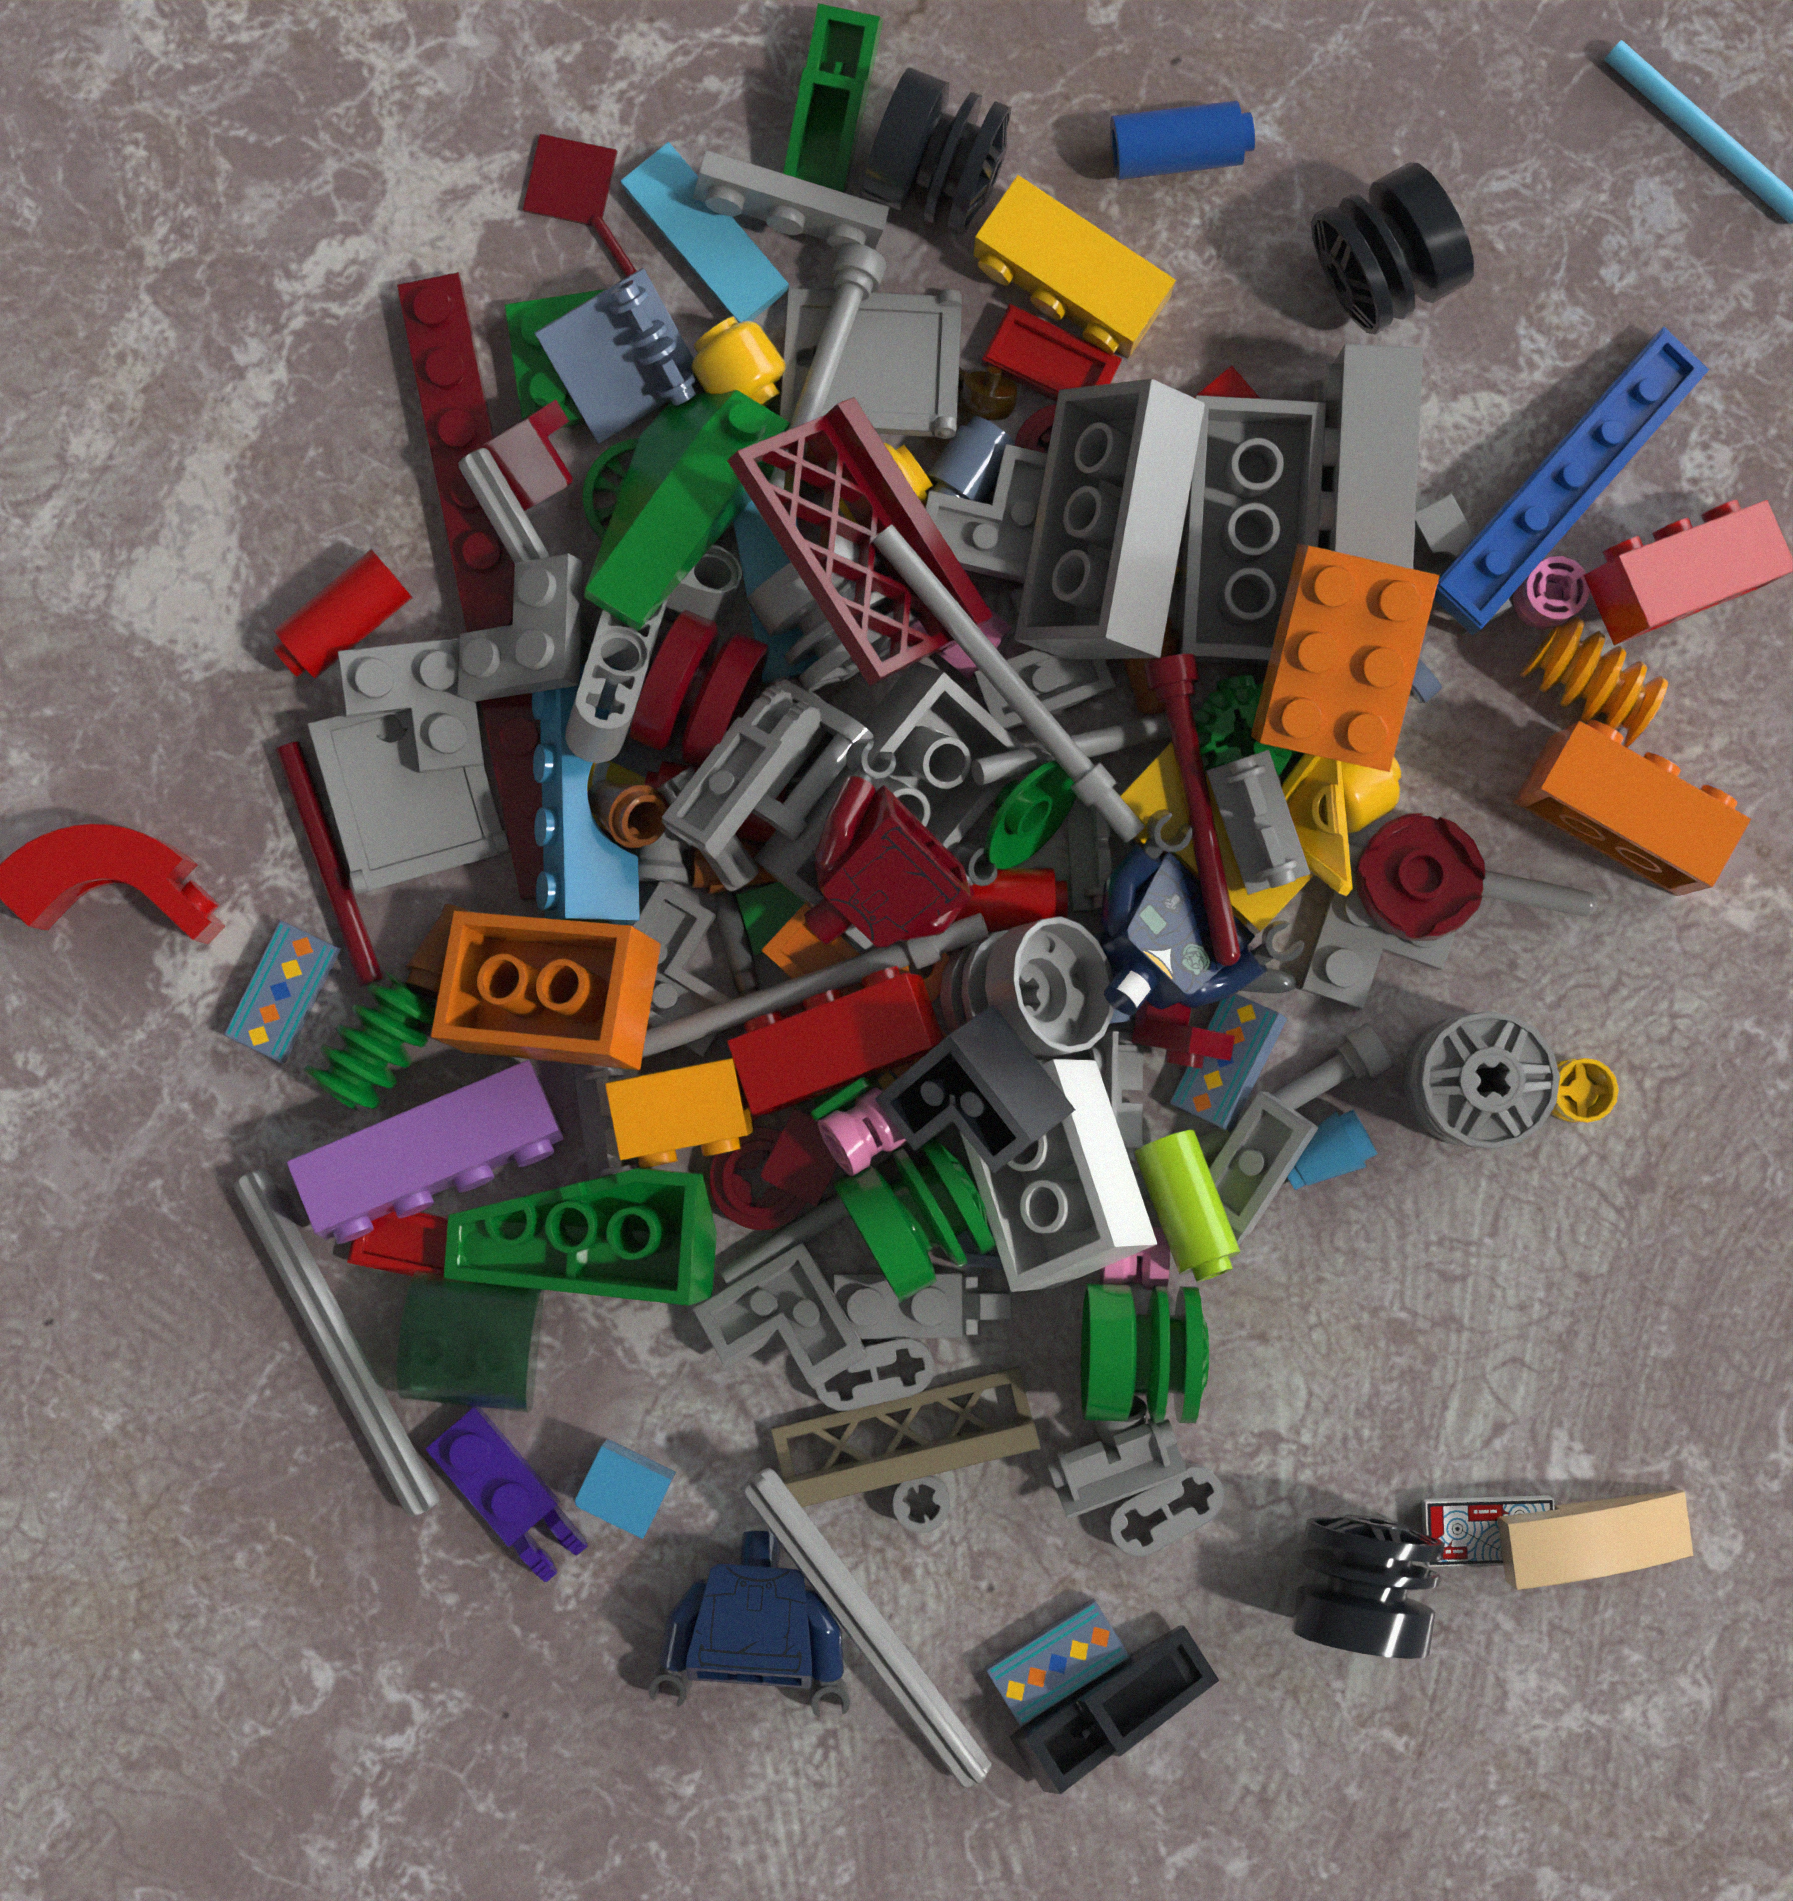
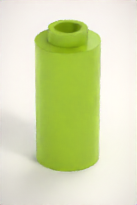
M1186 1130L1150 1142L1134 1151V1156L1179 1275L1193 1272L1196 1282H1202L1233 1270L1230 1258L1238 1255L1241 1251L1195 1131Z

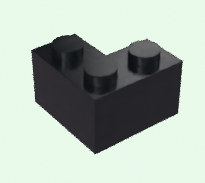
M994 1004L950 1033L875 1098L876 1102L914 1151L955 1123L993 1174L1076 1110Z

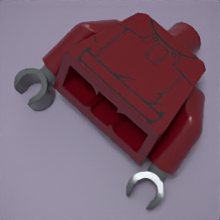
M860 739L849 747L846 755L847 765L854 776H847L844 779L828 812L815 851L818 885L825 898L808 910L804 917L813 933L825 944L832 943L853 925L876 947H887L898 940L907 941L941 935L949 928L974 895L972 885L986 886L994 882L997 877V868L994 863L991 864L988 861L981 860L974 866L975 861L984 852L983 846L965 842L956 846L952 853H950L885 785L881 786L878 790L875 789L872 785L874 779H883L889 776L895 770L896 759L892 752H881L871 769L867 762V756L873 748L874 739Z

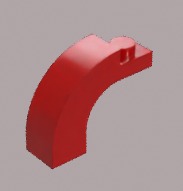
M84 824L57 829L27 842L0 864V900L28 927L48 931L79 898L96 888L111 884H129L140 890L193 941L209 944L226 927L213 914L219 907V904L201 886L192 880L185 886L181 883L198 866L193 859L173 845L125 827L108 824Z

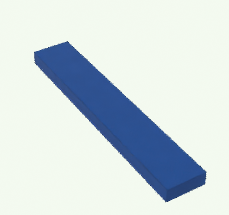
M1663 327L1656 332L1439 576L1434 600L1471 635L1480 631L1710 369L1667 328Z

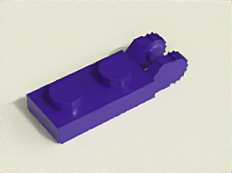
M478 1405L474 1406L425 1449L508 1547L513 1544L520 1558L544 1582H548L558 1572L550 1555L527 1532L540 1519L544 1518L559 1543L575 1556L588 1547L586 1539L578 1528L574 1526L572 1521L558 1506L560 1500Z

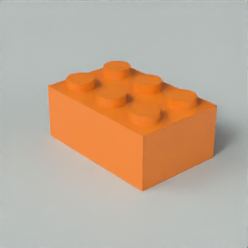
M1298 544L1251 737L1262 744L1390 772L1440 575Z
M1589 720L1587 725L1578 721L1549 737L1514 798L1513 803L1675 896L1689 894L1714 886L1751 821V818L1735 810L1738 802L1732 796L1709 785H1702L1698 789L1678 777L1681 770L1673 762L1650 752H1646L1642 757L1621 745L1624 737L1618 731L1596 720Z
M454 911L431 1037L466 1053L640 1070L661 944L630 925Z

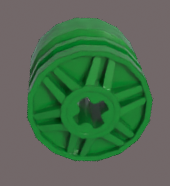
M936 1137L919 1148L926 1164L917 1169L902 1146L892 1152L900 1179L891 1184H888L871 1163L870 1166L854 1176L846 1175L832 1183L900 1303L937 1282L935 1270L928 1252L940 1246L958 1268L968 1264L962 1248L956 1239V1236L966 1231L981 1255L996 1248L995 1241L989 1230L986 1207L958 1158L940 1144Z
M1086 1283L1082 1308L1080 1356L1083 1419L1093 1421H1127L1133 1404L1134 1392H1145L1150 1419L1152 1422L1163 1423L1166 1415L1168 1393H1173L1176 1420L1179 1423L1196 1424L1201 1397L1207 1385L1209 1370V1333L1202 1313L1199 1288L1195 1286H1180L1177 1293L1175 1315H1169L1167 1289L1165 1286L1154 1285L1148 1302L1147 1314H1136L1130 1285Z

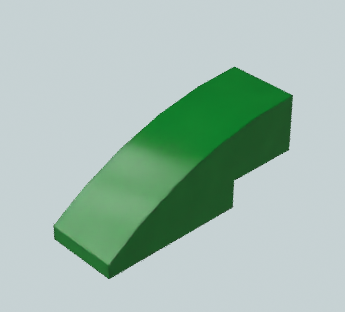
M818 3L806 68L803 67L783 174L845 193L884 20L880 16Z

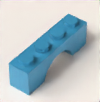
M580 664L579 685L586 664ZM609 666L610 668H612V669H614V670L623 671V670H621V669H619V668H617V667ZM579 685L533 692L532 712L534 718L540 720L541 744L536 747L533 759L534 778L537 783H542V807L538 809L535 818V839L538 846H543L544 871L540 872L536 884L538 908L545 910V918L631 925L640 921L638 856L614 844L597 825L589 806L587 794L588 777L593 762H587L577 757L569 749L565 739L566 727ZM597 706L595 717L607 720L609 710ZM630 723V726H629V729H628L627 734L630 733L631 723Z

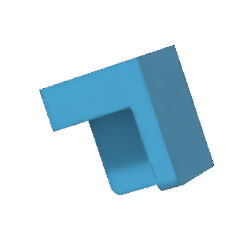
M607 1439L599 1449L575 1499V1505L643 1539L651 1526L676 1471Z

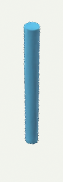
M1621 40L1604 60L1791 225L1793 223V191Z

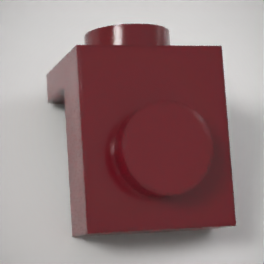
M1145 1000L1136 1012L1131 1043L1165 1049L1164 1062L1202 1069L1204 1057L1231 1061L1235 1036L1188 1026L1191 1008L1180 1003L1160 1010Z

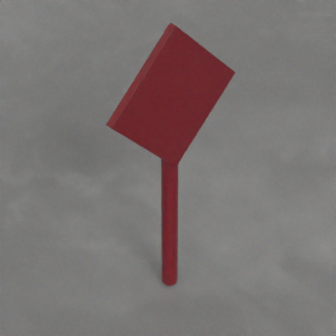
M540 134L523 212L593 226L624 275L628 277L637 270L603 220L618 151L616 149Z

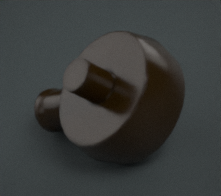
M989 366L986 368V372L977 371L967 373L959 367V404L963 410L973 416H979L988 421L1008 418L1017 404V387L1011 380L1001 376L1002 371L997 367Z

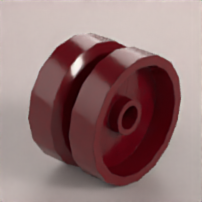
M685 609L670 628L647 674L632 719L630 738L663 752L678 739L686 725L681 745L682 759L684 762L700 768L716 745L721 743L724 735L738 717L742 718L751 707L768 660L769 646L738 632L723 644L713 662L719 640L717 624Z

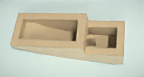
M1683 1490L1555 1505V1510L1497 1517L1505 1580L1516 1590L1600 1578L1694 1556L1686 1497Z

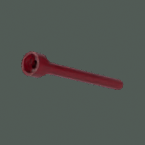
M1192 653L1167 656L1144 664L1148 690L1155 691L1157 702H1164L1187 820L1192 828L1191 840L1214 956L1219 964L1232 966L1240 958V947L1190 697L1196 695L1194 683L1200 681L1195 654Z

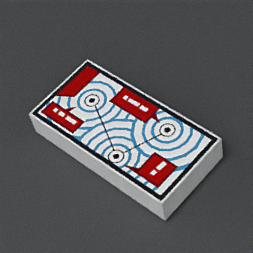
M1549 1495L1421 1499L1423 1534L1438 1538L1445 1543L1443 1560L1424 1562L1427 1567L1504 1565L1497 1517L1555 1510L1554 1498Z

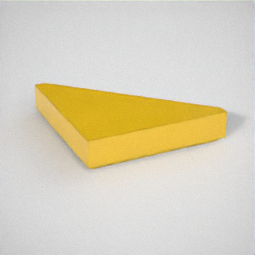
M1304 753L1282 783L1281 788L1309 870L1336 892L1347 896L1353 888L1341 761Z

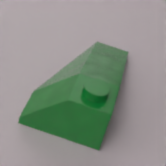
M636 1168L449 1214L444 1279L687 1306L712 1298L717 1232L703 1174Z

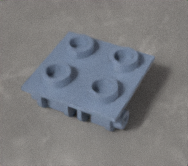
M644 268L639 269L534 332L598 444L671 400L672 404L676 406L688 401L695 395L693 386L699 382L691 370L694 358Z

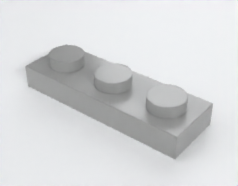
M705 150L692 198L705 202L709 209L722 215L738 216L744 214L766 221L770 228L783 234L798 235L805 233L825 239L832 248L838 251L842 245L848 243L862 244L875 250L883 233L890 208Z

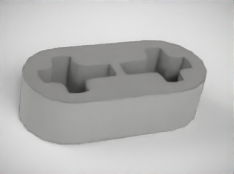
M887 1339L865 1344L864 1347L869 1355L847 1368V1370L855 1373L870 1369L872 1379L854 1384L853 1396L849 1398H841V1394L836 1388L827 1389L825 1382L816 1387L815 1390L819 1399L827 1407L837 1411H849L910 1397L922 1392L930 1384L934 1374V1358L930 1349L919 1339ZM908 1348L912 1358L922 1357L924 1361V1367L915 1371V1381L909 1384H903L900 1374L883 1377L878 1375L877 1367L896 1362V1351L899 1349Z
M1187 1463L1185 1466L1188 1475L1119 1500L1113 1506L1108 1520V1528L1114 1543L1121 1551L1131 1556L1144 1557L1159 1551L1205 1525L1219 1514L1223 1506L1224 1490L1221 1481L1209 1468L1201 1464ZM1191 1477L1198 1485L1209 1482L1211 1489L1203 1494L1206 1505L1202 1509L1195 1510L1190 1503H1185L1170 1511L1167 1504L1184 1494V1488L1181 1483L1185 1479ZM1160 1508L1165 1515L1152 1521L1147 1526L1151 1535L1147 1540L1140 1542L1134 1534L1126 1537L1122 1536L1121 1530L1128 1526L1125 1514L1130 1510L1136 1509L1142 1517L1148 1516Z

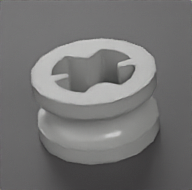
M936 1475L898 1483L895 1487L892 1497L894 1515L898 1522L907 1530L916 1533L931 1532L940 1527L948 1517L950 1509L949 1492L944 1482ZM918 1485L930 1486L933 1489L932 1501L939 1505L937 1511L931 1516L928 1515L927 1511H924L923 1519L914 1518L909 1515L910 1502L904 1499V1495L912 1487L918 1493Z

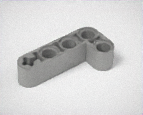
M712 545L639 631L631 628L605 610L602 611L566 727L565 739L567 745L577 757L587 762L602 763L610 761L620 752L636 708L662 617L676 621L677 617L686 609L714 621L717 626L724 622L742 575L739 561L731 552ZM609 666L617 667V668H619V669H621V670H623V671L614 670V669L610 668ZM597 706L609 710L607 720L595 717Z

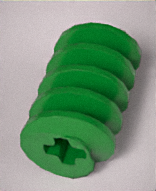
M386 970L384 971L392 982L390 988L369 983L366 987L377 1005L372 1009L354 1003L351 1007L361 1026L358 1029L341 1024L336 1026L335 1030L345 1043L344 1048L340 1050L324 1044L320 1047V1052L330 1065L328 1069L323 1070L310 1065L304 1068V1072L318 1086L341 1103L356 1111H359L356 1105L371 1109L379 1107L381 1099L372 1084L389 1089L393 1088L397 1080L390 1070L388 1063L403 1068L409 1067L413 1061L403 1044L407 1043L424 1047L428 1039L419 1023L433 1026L436 1007Z

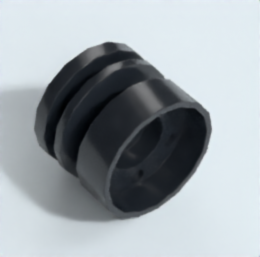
M909 67L900 78L881 121L866 167L862 185V196L901 211L909 204L918 187H922L928 190L925 200L924 220L935 223L941 215L948 198L954 201L948 220V230L963 235L967 232L976 213L982 205L987 203L997 181L1007 151V128L1012 107L995 101L988 111L982 126H978L976 123L981 108L982 95L970 92L956 115H950L946 113L950 82Z
M1409 162L1374 181L1369 189V202L1360 195L1350 194L1342 199L1338 208L1328 206L1314 214L1312 218V239L1325 276L1343 308L1352 320L1366 333L1376 335L1388 328L1393 318L1403 320L1410 316L1416 308L1415 294L1425 302L1434 303L1469 284L1474 277V258L1469 238L1460 216L1444 188L1433 174L1419 163Z
M1345 1515L1338 1518L1313 1517L1307 1519L1305 1536L1319 1544L1333 1547V1550L1309 1549L1302 1553L1301 1562L1315 1571L1328 1575L1329 1581L1328 1584H1307L1297 1588L1292 1631L1295 1635L1332 1648L1374 1656L1416 1659L1425 1658L1430 1655L1435 1611L1423 1603L1407 1598L1408 1590L1433 1589L1439 1586V1574L1430 1569L1414 1565L1412 1561L1438 1562L1443 1560L1445 1543L1438 1538L1419 1533L1406 1524L1382 1518Z

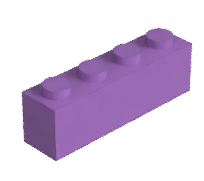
M526 1060L287 1161V1165L314 1233L325 1240L335 1237L337 1244H342L370 1233L374 1230L371 1221L395 1211L398 1218H404L429 1208L434 1204L431 1195L456 1185L459 1193L480 1187L494 1179L493 1169L516 1160L518 1167L528 1166L541 1161L554 1153L551 1144L563 1140L564 1137L536 1070L530 1060Z

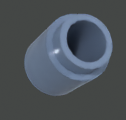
M973 416L967 426L960 425L958 427L956 435L950 439L927 474V477L934 486L932 491L985 503L995 488L1004 447L1006 444L1015 446L1014 440L990 421L979 416Z

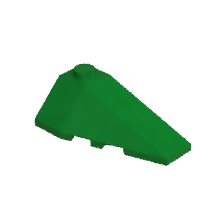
M739 390L723 394H695L688 401L676 406L670 402L639 437L589 577L584 598L631 628L639 631L751 501V498L727 460L738 450L787 431L790 422ZM764 461L757 462L756 464L768 481L775 466Z

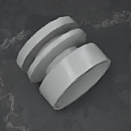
M836 534L834 553L858 563L860 545ZM875 553L873 571H876L882 562L877 553ZM791 562L768 578L747 598V603L770 637L786 633L799 627L804 635L785 654L784 659L789 666L799 664L815 654L818 656L819 660L799 677L800 683L807 692H813L829 683L845 681L860 672ZM832 572L831 582L839 595L854 602L856 583ZM872 590L870 609L882 614L881 610L888 606L893 599ZM910 608L909 627L913 626L919 619L918 614L912 608ZM893 611L885 616L893 619ZM868 628L867 639L879 658H882L890 651L891 638Z
M1066 918L1042 919L1013 927L1010 930L990 933L989 938L957 948L952 952L942 973L940 992L945 1025L949 1032L952 1033L994 1004L1037 1060L1087 1050L1105 1035L1112 1019L1114 1007L1106 1000L1104 990L1113 980L1110 963L1098 940L1081 924Z
M1484 1011L1441 1020L1421 1034L1406 1057L1402 1085L1408 1108L1425 1131L1447 1144L1497 1149L1521 1143L1543 1127L1557 1102L1560 1075L1552 1048L1535 1027L1515 1015ZM1477 1068H1494L1496 1070L1491 1079L1492 1083L1497 1087L1495 1092H1478L1476 1090L1481 1083L1479 1075L1475 1073Z

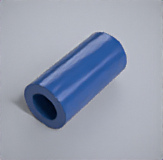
M1236 100L1113 115L1110 119V140L1116 179L1125 180L1243 165L1245 152L1254 151L1255 129L1251 112L1242 113L1239 102Z

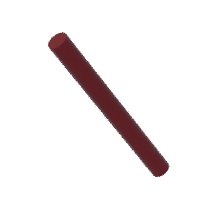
M300 742L284 744L276 748L275 751L359 987H365L369 983L374 984L382 981L384 977L353 890L349 885L348 876Z

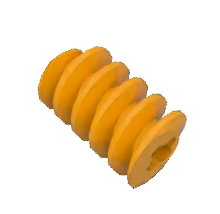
M1579 616L1570 619L1561 626L1556 625L1521 670L1520 676L1524 678L1538 668H1542L1545 672L1539 690L1545 693L1561 682L1565 685L1560 702L1561 706L1566 708L1582 697L1586 700L1581 720L1586 723L1603 712L1607 715L1604 724L1616 731L1622 727L1628 730L1623 746L1628 748L1646 729L1661 707L1668 687L1667 679L1659 676L1643 685L1647 666L1642 661L1635 662L1622 671L1626 651L1621 646L1614 647L1601 656L1606 639L1605 635L1597 631L1581 641L1580 637L1585 622Z

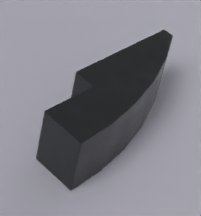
M1184 1625L1174 1628L1130 1654L1129 1658L1054 1704L1009 1736L1043 1792L1062 1794L1110 1756H1122L1219 1681Z

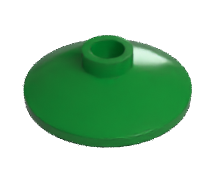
M1056 760L1040 766L1022 780L1014 779L1010 781L999 792L994 803V808L997 811L992 819L984 844L985 857L989 863H994L996 868L1009 869L1033 856L1055 834L1070 812L1077 797L1070 788L1074 782Z

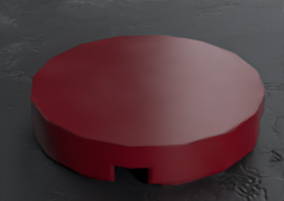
M1408 813L1386 822L1363 846L1356 865L1357 893L1367 914L1386 932L1408 941H1434L1461 928L1478 910L1483 897V880L1486 878L1485 862L1475 841L1455 822L1442 817L1436 819L1431 816H1422L1424 813Z

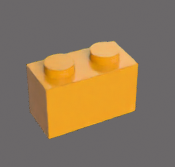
M733 1057L605 1083L620 1160L638 1157L639 1168L678 1161L676 1149L701 1145L703 1156L741 1149L739 1137L748 1136L754 1132L749 1104Z

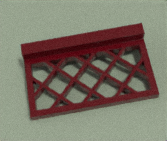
M855 397L837 403L824 416L738 450L727 460L869 686L937 651L942 653L958 644L872 542L891 524L978 627L993 617ZM805 442L822 468L803 460ZM764 461L785 471L784 489L769 483L756 463ZM800 479L825 490L823 508L799 497ZM840 497L858 524L838 515ZM796 516L821 527L819 546L803 538L795 525ZM836 534L860 545L858 563L834 553ZM875 553L878 554L893 580L873 571ZM832 572L856 583L854 602L839 595L831 582ZM871 590L894 600L893 619L870 609ZM910 608L916 611L919 616L918 620L928 635L909 627ZM868 628L891 638L889 659L883 662L880 660L867 639Z

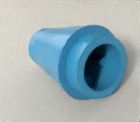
M1354 1109L1341 1116L1335 1111L1318 1125V1130L1287 1176L1295 1190L1305 1185L1309 1186L1367 1168L1365 1161L1378 1154Z

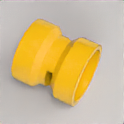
M1589 1058L1568 1059L1557 1062L1560 1080L1557 1102L1550 1113L1561 1121L1588 1123L1601 1120L1611 1112L1617 1102L1619 1088L1616 1077L1608 1066L1598 1060Z

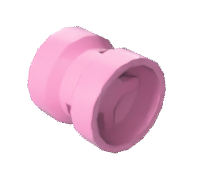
M1564 556L1549 557L1542 560L1513 593V605L1518 617L1528 626L1545 630L1553 629L1556 625H1562L1569 618L1575 616L1586 605L1590 594L1589 587L1583 576L1586 574L1584 568L1575 560Z
M876 1087L858 1096L855 1106L848 1111L836 1110L818 1121V1127L826 1146L839 1166L849 1176H854L870 1166L871 1157L880 1151L890 1153L908 1143L876 1102L875 1098L882 1093Z
M1152 1227L1157 1245L1101 1268L1100 1284L1139 1283L1146 1290H1152L1154 1285L1165 1286L1167 1289L1170 1269V1248L1162 1227Z

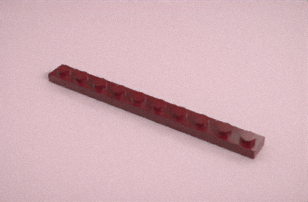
M459 272L398 284L397 288L466 631L473 632L513 625L515 563L459 469V462L462 458L481 449L483 444L494 438L463 280ZM532 693L481 701L520 899L523 901L536 898L537 879L540 872L544 871L543 846H538L535 839V818L538 809L542 807V783L536 782L533 773L534 753L536 747L541 744L540 720H536L533 716Z

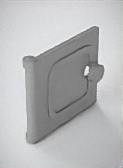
M789 288L784 349L786 368L782 379L780 417L788 422L792 420L815 355L813 349L817 350L837 294L836 290ZM947 289L942 291L940 296L870 293L868 299L860 302L820 417L828 413L837 403L855 397L878 434L930 436L944 439L954 437L956 435L962 309L961 292Z
M411 711L347 718L346 714L308 723L350 868L349 885L355 891V895L510 852L509 840L505 831H502L484 765L419 773Z

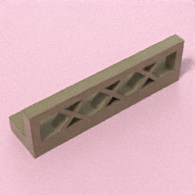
M1019 1366L924 1389L922 1392L910 1397L849 1411H835L771 1427L783 1483L801 1507L1040 1448ZM1010 1383L1019 1419L991 1425L971 1412L985 1389ZM972 1393L964 1408L949 1399ZM939 1402L959 1414L949 1433L943 1438L929 1440L909 1428L920 1407L925 1404ZM910 1408L902 1423L888 1415V1413ZM876 1417L896 1429L897 1432L885 1452L868 1456L848 1444L847 1441L860 1420ZM966 1419L980 1427V1429L958 1434ZM848 1424L840 1438L825 1430ZM813 1432L835 1446L822 1468L796 1474L788 1438ZM904 1435L919 1443L896 1449ZM842 1450L856 1458L855 1460L833 1465Z

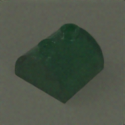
M416 1271L406 1296L397 1354V1391L399 1398L530 1413L533 1408L545 1290L459 1281L444 1278L443 1273Z

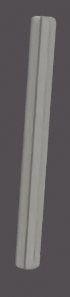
M256 1169L247 1173L234 1182V1190L404 1512L409 1517H415L426 1512L439 1502L437 1490L268 1171Z
M766 1468L753 1475L742 1488L744 1497L960 1786L969 1788L976 1783L982 1782L992 1767L990 1759L773 1469Z

